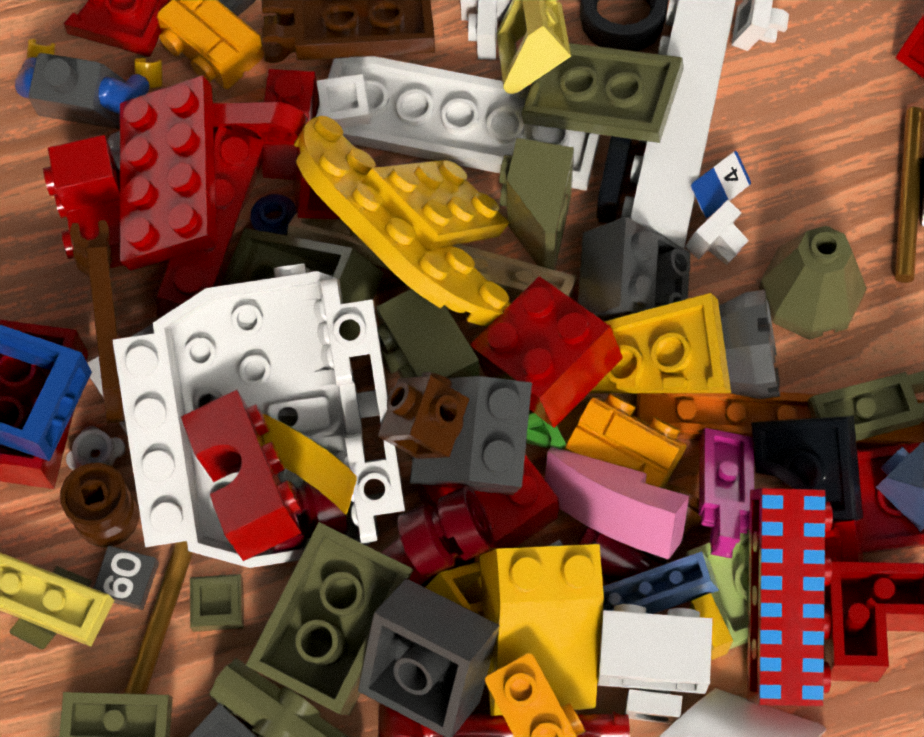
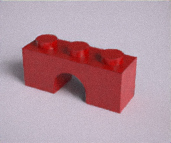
M235 390L181 416L193 452L212 481L215 482L230 474L238 473L230 484L209 495L224 535L243 561L301 534L294 516L295 512L301 510V505L289 481L281 483L278 473L284 471L285 466L273 442L271 441L267 444L264 442L262 435L270 432L257 404L248 407L238 390Z

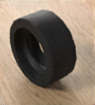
M581 0L580 19L583 31L591 42L599 47L637 52L653 44L663 31L668 0H646L651 8L648 17L638 23L627 25L612 23L603 18L597 11L599 0Z

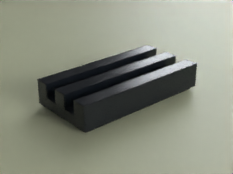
M611 136L598 196V222L610 223L616 220L632 139Z

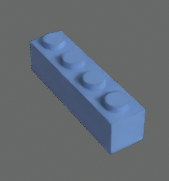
M701 551L603 586V611H614V606L620 604H633L645 607L647 614H654L709 593L717 592L719 589L711 563Z

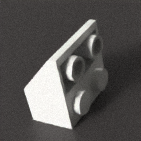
M633 604L614 606V611L604 610L598 686L705 694L710 684L713 618H701L699 611L687 608L669 609L667 615L647 614L645 607Z

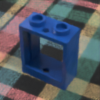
M0 325L1 354L51 371L23 429L21 430L0 422V444L50 461L92 371L82 352Z

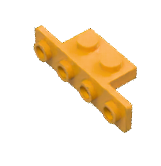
M526 653L485 676V683L514 737H577L585 732L570 702L562 707L560 706L533 654Z

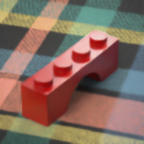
M221 126L218 127L214 138L217 244L170 259L157 295V316L163 317L202 290L219 285L221 272L236 225L245 205L249 201L261 167L264 140Z

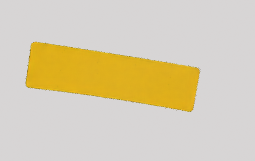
M263 414L270 432L262 435L265 444L273 442L285 468L318 489L344 514H347L357 476L337 457L307 436Z

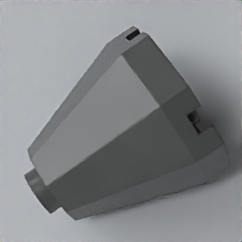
M766 291L745 292L719 305L731 387L730 394L756 399L780 397L778 367L774 368V363H776L775 355L777 356Z

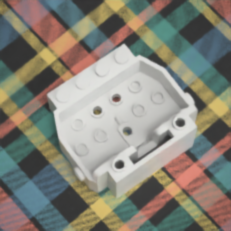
M305 264L288 265L274 268L275 278L206 288L153 322L154 334L113 340L145 547L187 541L188 551L253 568L298 561L310 540L305 538L303 545L299 548L272 552L268 549L245 561L241 559L223 533L209 494L230 484L238 473L230 474L213 482L195 456L181 416L200 408V399L207 393L213 394L218 399L238 390L248 407L257 404L262 414H266L280 421L279 413L283 408L291 407L296 410L298 421L295 425L289 427L328 450L357 476L346 514V536L368 546L371 542L378 539L376 515L405 511L396 447L383 440L386 458L365 461L361 418L380 416V423L382 425L387 411L388 399L373 300L343 304L340 280L319 271L306 273ZM348 319L355 320L360 326L359 336L352 341L342 338L339 332L342 322ZM370 354L375 390L357 393L349 357ZM286 468L278 473L281 482L288 480L296 487H300L303 482L302 478ZM370 479H378L383 482L385 492L366 495L364 485Z

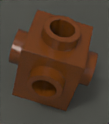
M423 372L419 377L399 378L396 386L388 396L387 411L378 437L416 459L450 457L455 440L463 428V417L469 398L452 389V382L448 378L436 373Z

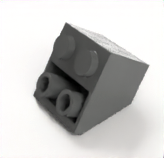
M623 217L583 232L578 303L601 320L608 321L688 299L690 251L628 217Z

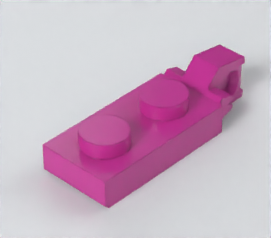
M704 428L699 439V515L701 516V525L712 527L710 535L711 555L732 558L733 549L736 543L740 541V533L747 534L749 530L750 490L754 489L753 437Z

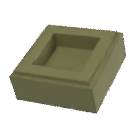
M241 574L190 577V628L193 632L244 628V592Z

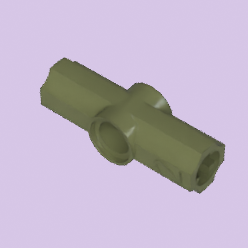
M237 658L224 667L215 679L213 688L209 693L217 704L220 703L231 714L253 727L252 732L258 737H348L338 728L319 717L321 713L300 695L287 687L278 688L259 673L245 666L246 664Z

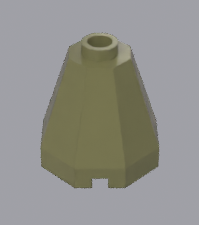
M828 226L808 230L780 246L764 273L759 286L760 290L766 291L772 323L808 340L821 337L823 332L835 329V332L846 330L867 290L846 235Z

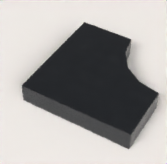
M854 415L757 421L751 423L756 473L775 476L790 485L792 489L825 490V502L831 503L833 521L863 518Z

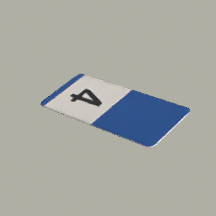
M734 151L691 184V189L705 218H708L727 200L730 201L751 184V180L738 152Z

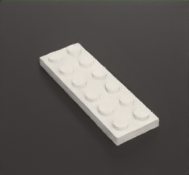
M376 56L334 58L328 79L363 74L371 124L342 128L343 136L351 144L434 161L449 160L459 166L499 174L504 155H513L516 138L574 147L572 188L587 191L600 134L524 124L521 112L531 86L525 87L518 93L509 94L505 92L503 81ZM320 105L316 117L322 116Z

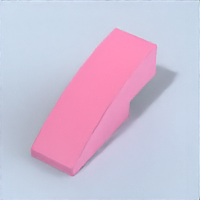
M554 447L548 450L545 481L559 498V509L586 526L631 547L666 559L672 556L683 540L689 500L688 495L645 484L647 473Z

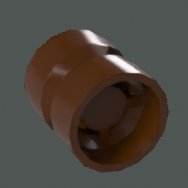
M99 462L87 463L74 469L65 478L60 490V504L66 516L83 539L95 546L108 547L116 546L126 541L132 535L139 521V506L117 470L110 465Z

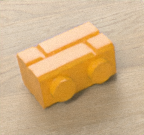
M172 0L158 12L157 19L162 32L159 38L167 50L175 56L183 53L191 60L190 64L198 76L203 75L209 82L214 79L224 89H229L243 77L245 71L251 70L263 58L264 52L260 35L218 0Z
M612 393L608 394L606 400L601 397H592L565 446V451L647 473L645 484L665 489L687 447L686 443L677 439L680 430L657 417H653L650 424L632 415L636 408L635 405Z

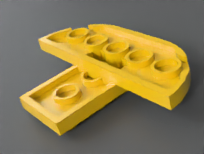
M319 116L308 121L294 142V146L299 147L301 152L296 160L299 170L315 193L396 276L420 296L439 308L445 305L455 312H469L470 315L466 320L470 323L488 327L497 317L503 314V311L511 304L508 294L496 283L488 281L474 267L475 262L469 254L453 246L495 238L501 235L510 222L498 212L500 208L494 199L485 193L478 192L466 180V172L452 161L439 160L375 167L376 163L373 158L363 150L355 148L343 136L342 127L333 119L327 116Z

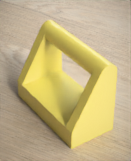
M512 0L496 33L503 88L509 94L518 93L571 57L562 4L558 0ZM524 37L517 50L516 41Z

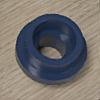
M270 194L260 198L252 207L250 214L254 230L287 236L288 224L297 213L296 206L291 199L280 194ZM274 211L282 212L276 219L266 217L267 214Z

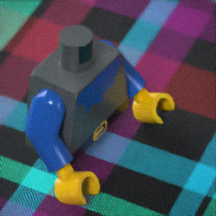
M29 39L26 60L15 79L17 93L30 100L39 116L120 129V104L147 94L149 88L162 86V60L146 62L144 57L136 58L134 60L135 74L125 81L102 63L54 55L55 43L43 46L36 44V39Z

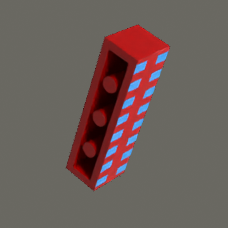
M773 488L750 490L747 701L758 705L823 706V694H828L830 691L831 669L829 663L824 661V640H829L832 619L829 608H824V587H828L832 579L831 558L829 555H825V533H830L833 513L831 503L825 502V490Z

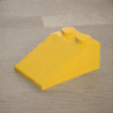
M600 545L499 548L480 555L484 617L500 625L488 674L526 653H531L538 662L561 707L570 702L574 710L596 709L604 603ZM489 690L491 716L502 715Z

